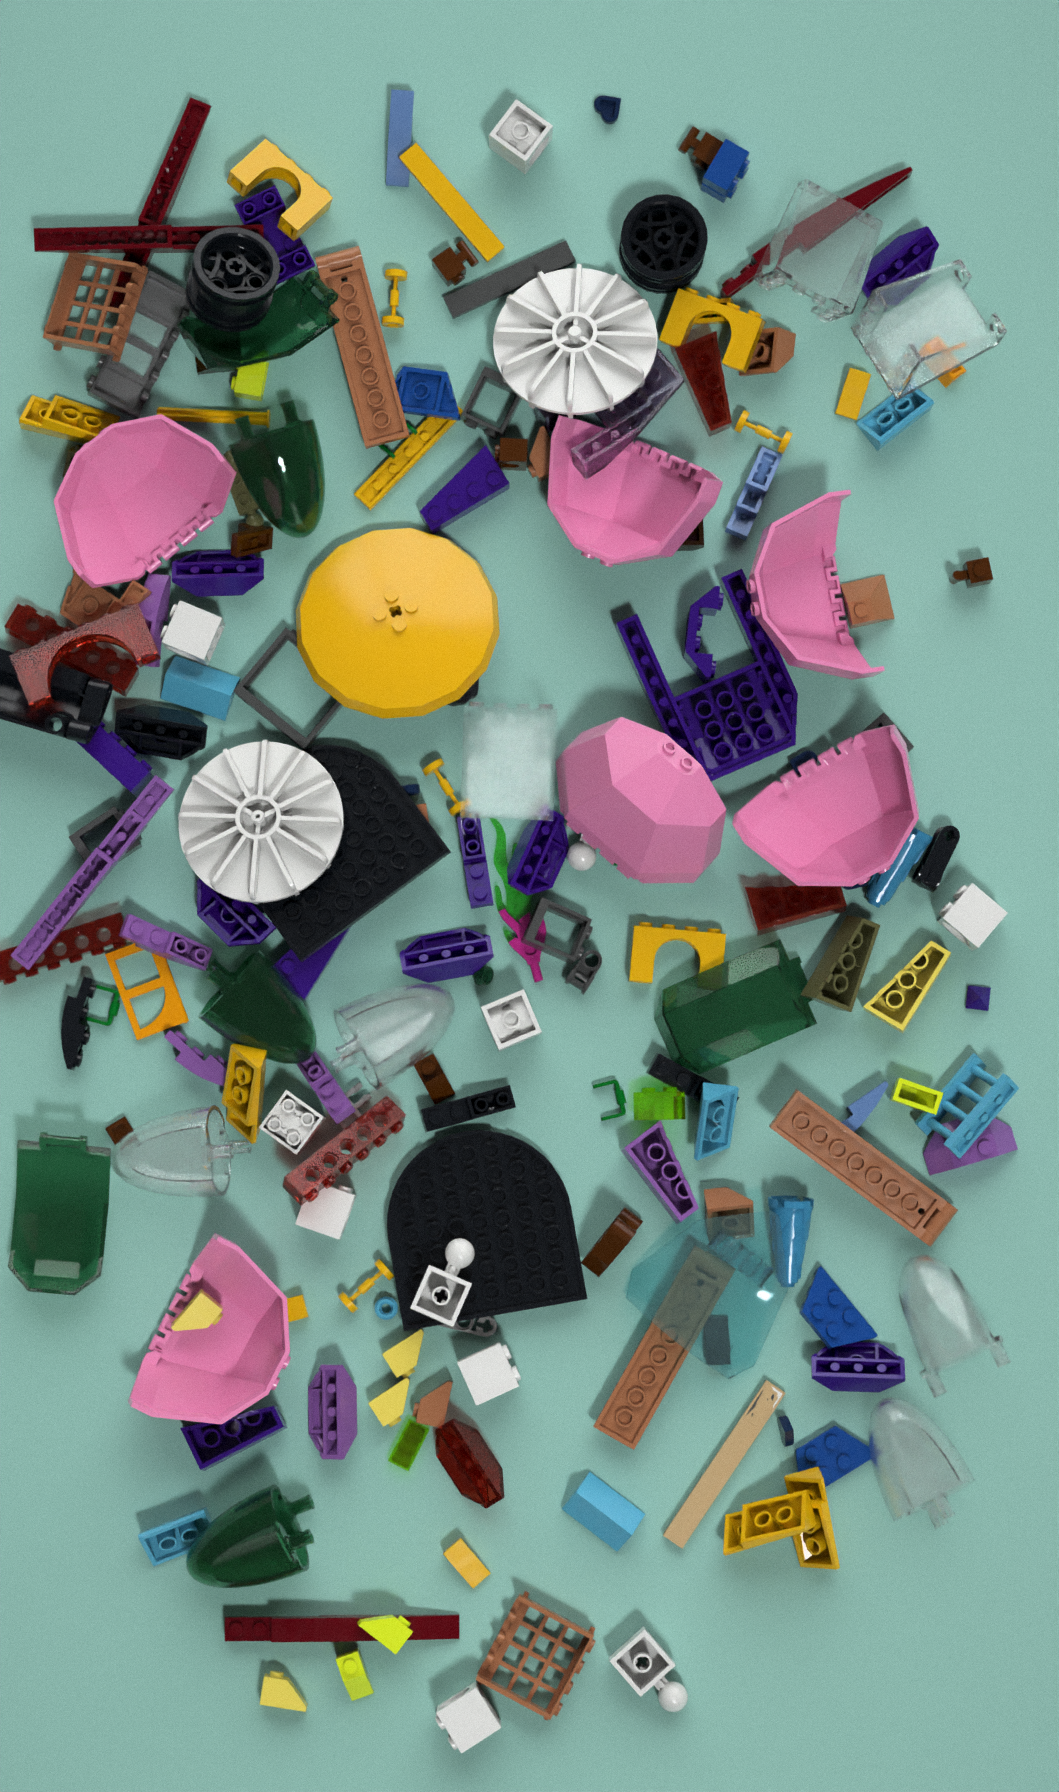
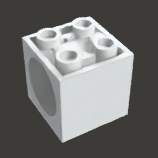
M516 99L489 134V148L526 174L552 140L553 125Z
M180 600L178 605L174 604L169 617L172 619L169 626L165 625L161 632L162 644L165 649L208 667L226 626L222 617Z
M971 883L968 886L964 884L953 895L956 900L953 903L949 902L938 913L941 917L937 922L973 951L980 947L1008 912L975 884Z
M524 989L481 1007L499 1052L542 1033Z
M286 1090L259 1128L294 1154L300 1155L326 1117Z
M317 1177L316 1181L310 1180L295 1224L339 1240L342 1239L357 1195L352 1194L353 1189L339 1185L338 1189L331 1187V1181Z
M500 1341L457 1361L476 1406L519 1387L518 1381L521 1380V1376L516 1365L511 1367L508 1359H511L512 1356L507 1345L502 1346Z
M477 1681L437 1706L435 1720L442 1730L446 1728L449 1733L447 1738L454 1750L459 1749L461 1754L501 1728L499 1716Z

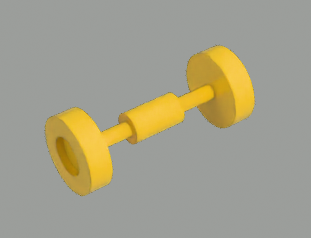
M385 270V279L393 281L389 305L392 307L391 316L382 317V326L389 328L404 327V318L396 316V307H399L398 281L407 280L408 272L405 270Z
M743 410L734 431L741 433L745 425L755 430L754 433L762 437L772 438L780 442L777 451L783 454L793 433L786 431L782 439L772 434L773 431L759 424L756 426L747 422L750 412Z
M439 758L426 766L422 772L425 776L435 773L440 781L438 784L446 796H450L455 804L448 810L451 816H455L469 807L471 803L467 798L458 802L453 794L455 791L447 779H443L438 769L445 765L443 760Z
M380 1259L374 1263L380 1271L372 1278L366 1279L357 1288V1292L350 1298L344 1292L338 1295L339 1299L352 1313L358 1309L353 1301L361 1293L364 1295L375 1285L374 1282L382 1274L389 1281L394 1277V1274Z

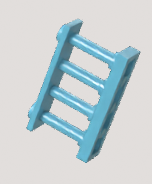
M975 1053L965 1061L963 1066L942 1089L943 1096L937 1114L923 1112L915 1121V1124L927 1136L934 1130L947 1139L944 1145L959 1159L1019 1089L1011 1078L1004 1073L999 1079H996L983 1069L986 1065ZM977 1077L991 1086L983 1097L969 1088ZM962 1094L977 1104L968 1115L954 1105ZM947 1112L962 1122L954 1132H951L939 1123Z

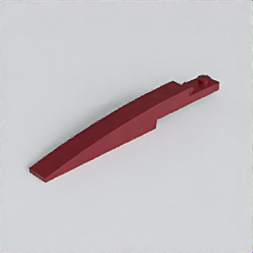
M190 97L139 216L138 226L166 225L212 108L211 105ZM126 253L123 261L137 263L148 268L154 253ZM120 271L116 286L126 288L132 273ZM114 291L109 307L119 308L123 304L126 293Z
M908 167L853 192L772 240L752 255L751 262L753 266L748 264L740 271L741 275L735 279L731 277L722 284L723 288L720 292L722 298H731L796 249L802 255L809 252L908 179L912 174V168Z
M172 225L34 228L35 252L194 253L199 241L206 234L216 229L239 227L253 231L264 238V226L172 227Z
M459 1614L401 1615L411 1623L409 1628L413 1631L407 1640L459 1639ZM386 1615L225 1616V1641H378L361 1628L357 1622L359 1619Z

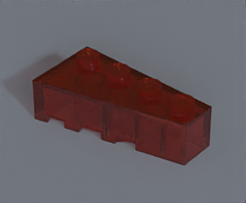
M716 331L674 348L673 353L709 437L729 429L732 423Z
M841 886L745 887L744 892L757 936L845 912L847 907Z

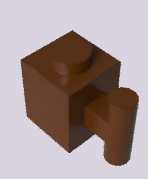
M692 127L678 150L682 154H686L689 148L693 149L694 152L691 157L693 165L701 171H707L724 142L707 132L700 141L696 138L700 131L696 127Z
M463 240L456 244L460 251L457 255L449 247L432 259V266L447 287L451 284L455 286L465 279L466 268L463 263L467 261L471 267L479 263Z
M989 558L965 562L963 571L957 570L949 578L950 583L956 584L957 582L966 581L967 588L990 584L993 580Z

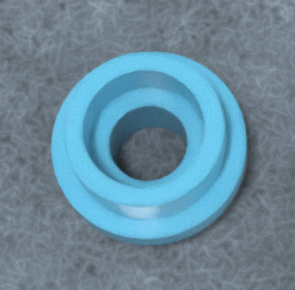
M386 1296L376 1302L375 1313L379 1318L389 1320L397 1314L398 1305L393 1298ZM383 1304H389L391 1310L387 1313L383 1312Z

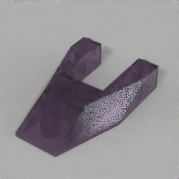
M657 349L653 366L645 379L644 385L622 402L614 405V410L609 412L608 409L594 412L606 428L571 449L573 465L585 480L604 469L643 431L685 382L684 378L659 349ZM537 407L534 408L535 418L545 427L547 433L554 430L559 415L568 417L565 414L548 412Z

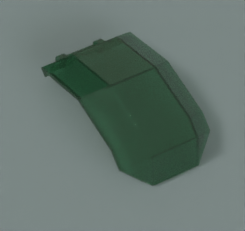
M311 270L307 272L303 281L298 276H294L273 292L270 309L265 319L249 330L225 332L204 324L198 318L189 316L178 322L177 327L187 347L208 370L224 373L272 362L291 356L340 321L329 309L337 301L338 294L335 290L329 289L320 280V276L316 271ZM315 286L323 295L321 300L311 291L312 287Z
M781 939L663 989L654 1020L672 1061L697 1074H702L817 1024L808 1004L813 1000L801 995L808 980L800 963L802 961L800 956L789 960Z
M40 1132L39 1142L18 1140L16 1200L8 1268L27 1291L76 1295L101 1276L109 1208L111 1148L88 1146V1136L80 1135L79 1138L48 1135V1132Z

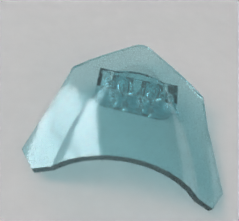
M761 1211L698 1220L632 1269L626 1299L675 1342L727 1379L753 1367L788 1291L779 1216L773 1211Z

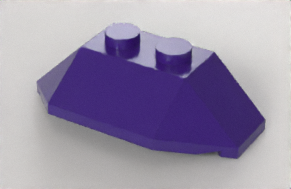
M925 226L898 236L864 265L857 284L868 301L895 303L929 275L935 252L939 247V243L929 227Z
M231 550L195 551L180 560L172 562V582L196 597L244 595L264 579V559L258 558L253 554L236 558L231 555Z
M546 805L542 806L520 837L507 867L508 885L526 896L551 889L556 881L569 850L563 815Z
M200 878L197 880V915L228 947L260 944L276 929V926L252 903L223 896L207 886Z
M467 928L419 936L405 950L399 953L403 974L427 983L474 975L494 957L490 936Z
M856 1342L830 1349L825 1346L818 1353L811 1356V1376L813 1380L832 1391L879 1393L905 1382V1359L897 1356L893 1351L880 1343Z

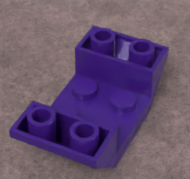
M275 185L234 205L243 225L264 226V239L275 249L279 258L280 273L277 285L316 266L301 238L299 237L293 241L277 227L280 216L286 211V207Z
M715 586L693 603L688 612L683 659L703 683H708L710 678H714L716 661H712L713 654L698 653L701 636L696 635L697 631L701 630L703 615L715 616L717 610L721 611L724 593H720V586Z

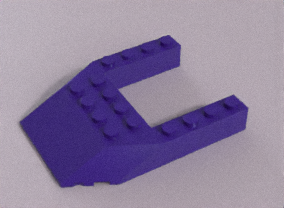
M742 569L721 577L719 583L755 661L748 666L674 697L638 615L635 614L619 621L615 626L663 733L667 734L702 765L710 781H714L796 745L798 693L780 652L756 617L751 614L750 604L752 600L751 595L746 589L747 578Z

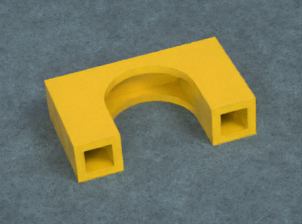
M267 139L263 140L229 172L227 183L242 197L266 179H280L294 189L297 201L280 216L277 226L293 241L299 238L329 210L333 199L328 190L320 187L308 173H304L292 159L287 158L275 144L270 143Z
M688 287L685 290L678 288L659 340L666 345L684 350L691 329L698 319L710 314L723 316L730 324L731 339L722 364L746 374L766 323L761 318V314L749 310L748 313L740 311V306L729 302L727 306L718 303L720 299L711 295H707L706 298L698 296V291Z
M639 922V926L634 925L628 982L652 984L654 959L657 950L663 944L677 940L688 943L698 955L697 988L721 990L726 934H721L720 929L708 928L707 932H699L698 927L685 926L684 930L675 929V925L662 924L661 928L652 927L653 923Z

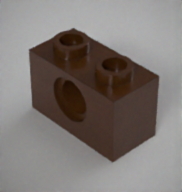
M500 438V445L495 444V461L499 463L501 470L526 471L528 439Z

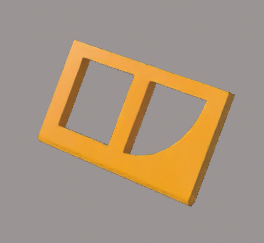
M134 943L107 953L105 956L138 1041L187 1023L189 1019L166 958L152 953L160 978L126 990L116 960L143 951V949L135 946L136 944ZM164 987L165 1003L161 1013L151 1024L141 1029L130 999Z

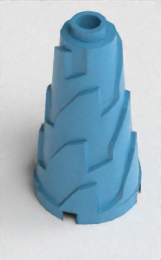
M913 828L895 861L890 865L891 868L882 874L877 872L871 876L867 887L866 897L869 898L867 902L880 908L881 904L885 906L893 897L901 882H904L913 865L917 864L933 837Z
M778 1195L768 1197L767 1205L769 1207L770 1234L775 1259V1278H777V1282H781L782 1287H795V1283L798 1282V1279H801L811 1213L814 1207L813 1198L803 1197V1201H800V1198H797L798 1196Z

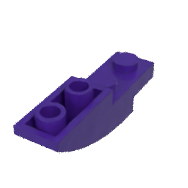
M478 813L457 817L471 909L493 906L480 815Z

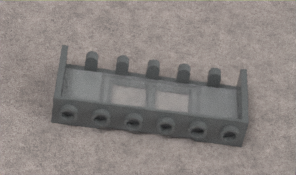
M151 270L148 271L119 362L112 361L113 355L107 354L104 356L102 354L96 366L100 369L96 376H91L86 386L89 388L87 395L134 419L139 418L140 411L149 398L150 391L170 355V350L179 337V332L190 314L191 309L186 300L185 288ZM113 334L111 335L107 345H110Z

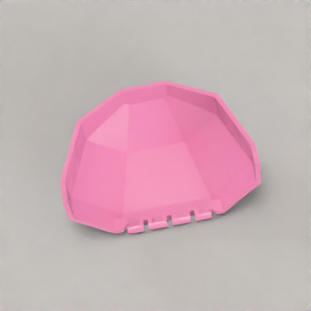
M162 414L111 424L101 430L95 438L85 443L75 453L54 498L56 514L69 563L79 577L92 588L138 580L145 575V570L151 574L163 564L160 560L161 557L167 561L181 550L177 544L181 543L185 547L198 536L195 531L197 528L203 532L215 523L211 517H217L223 512L237 472L211 442Z
M559 415L551 436L547 505L574 548L581 550V555L587 558H599V563L608 567H613V564L623 565L672 557L715 505L723 481L714 473L700 466L688 463V461L677 456H670V453L656 447L652 448L651 445L640 440H636L634 443L633 439L627 435L576 418L569 419L567 416Z
M851 490L828 492L763 529L749 579L746 581V589L751 595L750 610L752 616L756 617L788 665L853 680L874 677L885 671L884 666L874 668L869 666L855 646L854 639L849 634L847 620H839V617L846 616L843 598H835V595L842 594L839 576H831V573L838 571L833 554L837 550L835 543L841 501L851 495Z
M619 717L581 732L557 759L556 770L560 811L568 821L566 825L577 834L581 832L583 834L582 839L595 850L599 848L601 850L599 854L612 865L616 863L618 865L616 869L628 879L632 877L633 879H638L641 883H694L719 855L726 807L702 765L667 734L624 717Z
M895 724L862 731L854 736V740L852 737H849L837 744L840 750L839 753H837L834 747H831L817 755L820 761L819 764L812 758L797 767L800 775L792 769L780 776L781 782L775 780L768 784L734 814L732 825L743 842L797 886L862 885L871 879L870 876L877 872L882 874L891 868L890 865L895 861L919 819V808L907 745Z
M215 1233L192 1263L189 1269L190 1275L186 1273L179 1287L186 1294L185 1296L178 1292L175 1294L168 1308L175 1312V1315L165 1314L157 1329L164 1333V1336L154 1335L148 1347L151 1352L146 1353L141 1362L128 1399L131 1407L151 1417L223 1424L267 1396L270 1390L274 1391L280 1380L278 1375L281 1369H285L291 1359L288 1356L290 1353L287 1297L236 1243ZM200 1289L204 1290L223 1306L221 1312L223 1316L216 1325L211 1323L208 1328L182 1331L171 1329L172 1322Z

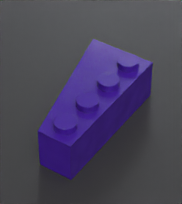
M486 445L420 510V517L431 534L439 532L510 488L509 481Z
M101 721L88 745L80 742L77 743L137 798L153 779L154 775L150 772L153 768L144 760L139 762L135 758L137 753L128 745L125 748L119 744L121 739L113 731L108 734L103 729L106 725Z
M351 927L305 961L301 962L293 950L290 949L272 968L306 1001Z
M270 1406L238 1414L223 1424L202 1422L192 1426L181 1427L180 1429L200 1470L206 1471L287 1429V1426L278 1407Z

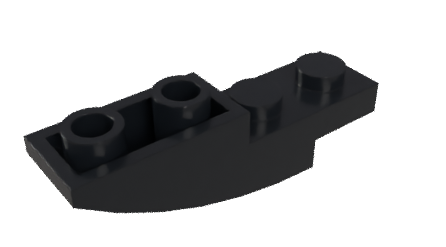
M83 977L77 998L67 996L62 1017L61 1040L63 1056L67 1069L73 1071L75 1067H80L83 1059V1054L80 1053L83 1045L88 1044L91 1032H88L89 1027L82 1025L81 1021H85L88 1016L89 1007L86 1006L89 998L93 999L97 986L94 985L95 980Z
M656 1053L646 1071L647 1074L699 1103L703 1082L713 1083L660 1053Z
M508 1085L419 1110L424 1130L429 1132L515 1108L516 1105L511 1087Z

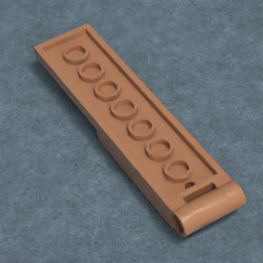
M359 246L315 257L366 449L410 437Z
M797 1089L769 1125L772 1130L930 1247L958 1211V1209Z
M697 1246L693 1247L593 1427L629 1448L635 1449L735 1271L734 1267ZM698 1280L703 1281L702 1286L697 1285Z

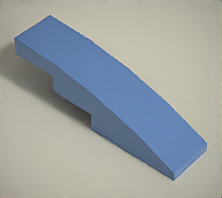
M391 89L386 186L409 187L410 171L399 160V157L412 145L414 91Z
M763 446L761 447L726 527V533L746 541L783 455Z
M886 1081L847 1106L846 1109L851 1116L841 1123L855 1132L876 1107L887 1089L888 1083Z

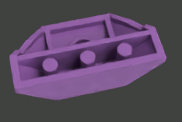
M994 1118L960 1159L944 1145L947 1139L936 1131L925 1148L923 1156L929 1175L1000 1156L1018 1148L1012 1128ZM956 1119L942 1123V1125L951 1132H954L962 1122Z
M321 1365L308 1387L309 1436L320 1452L322 1459L343 1460L357 1436V1387L343 1365Z

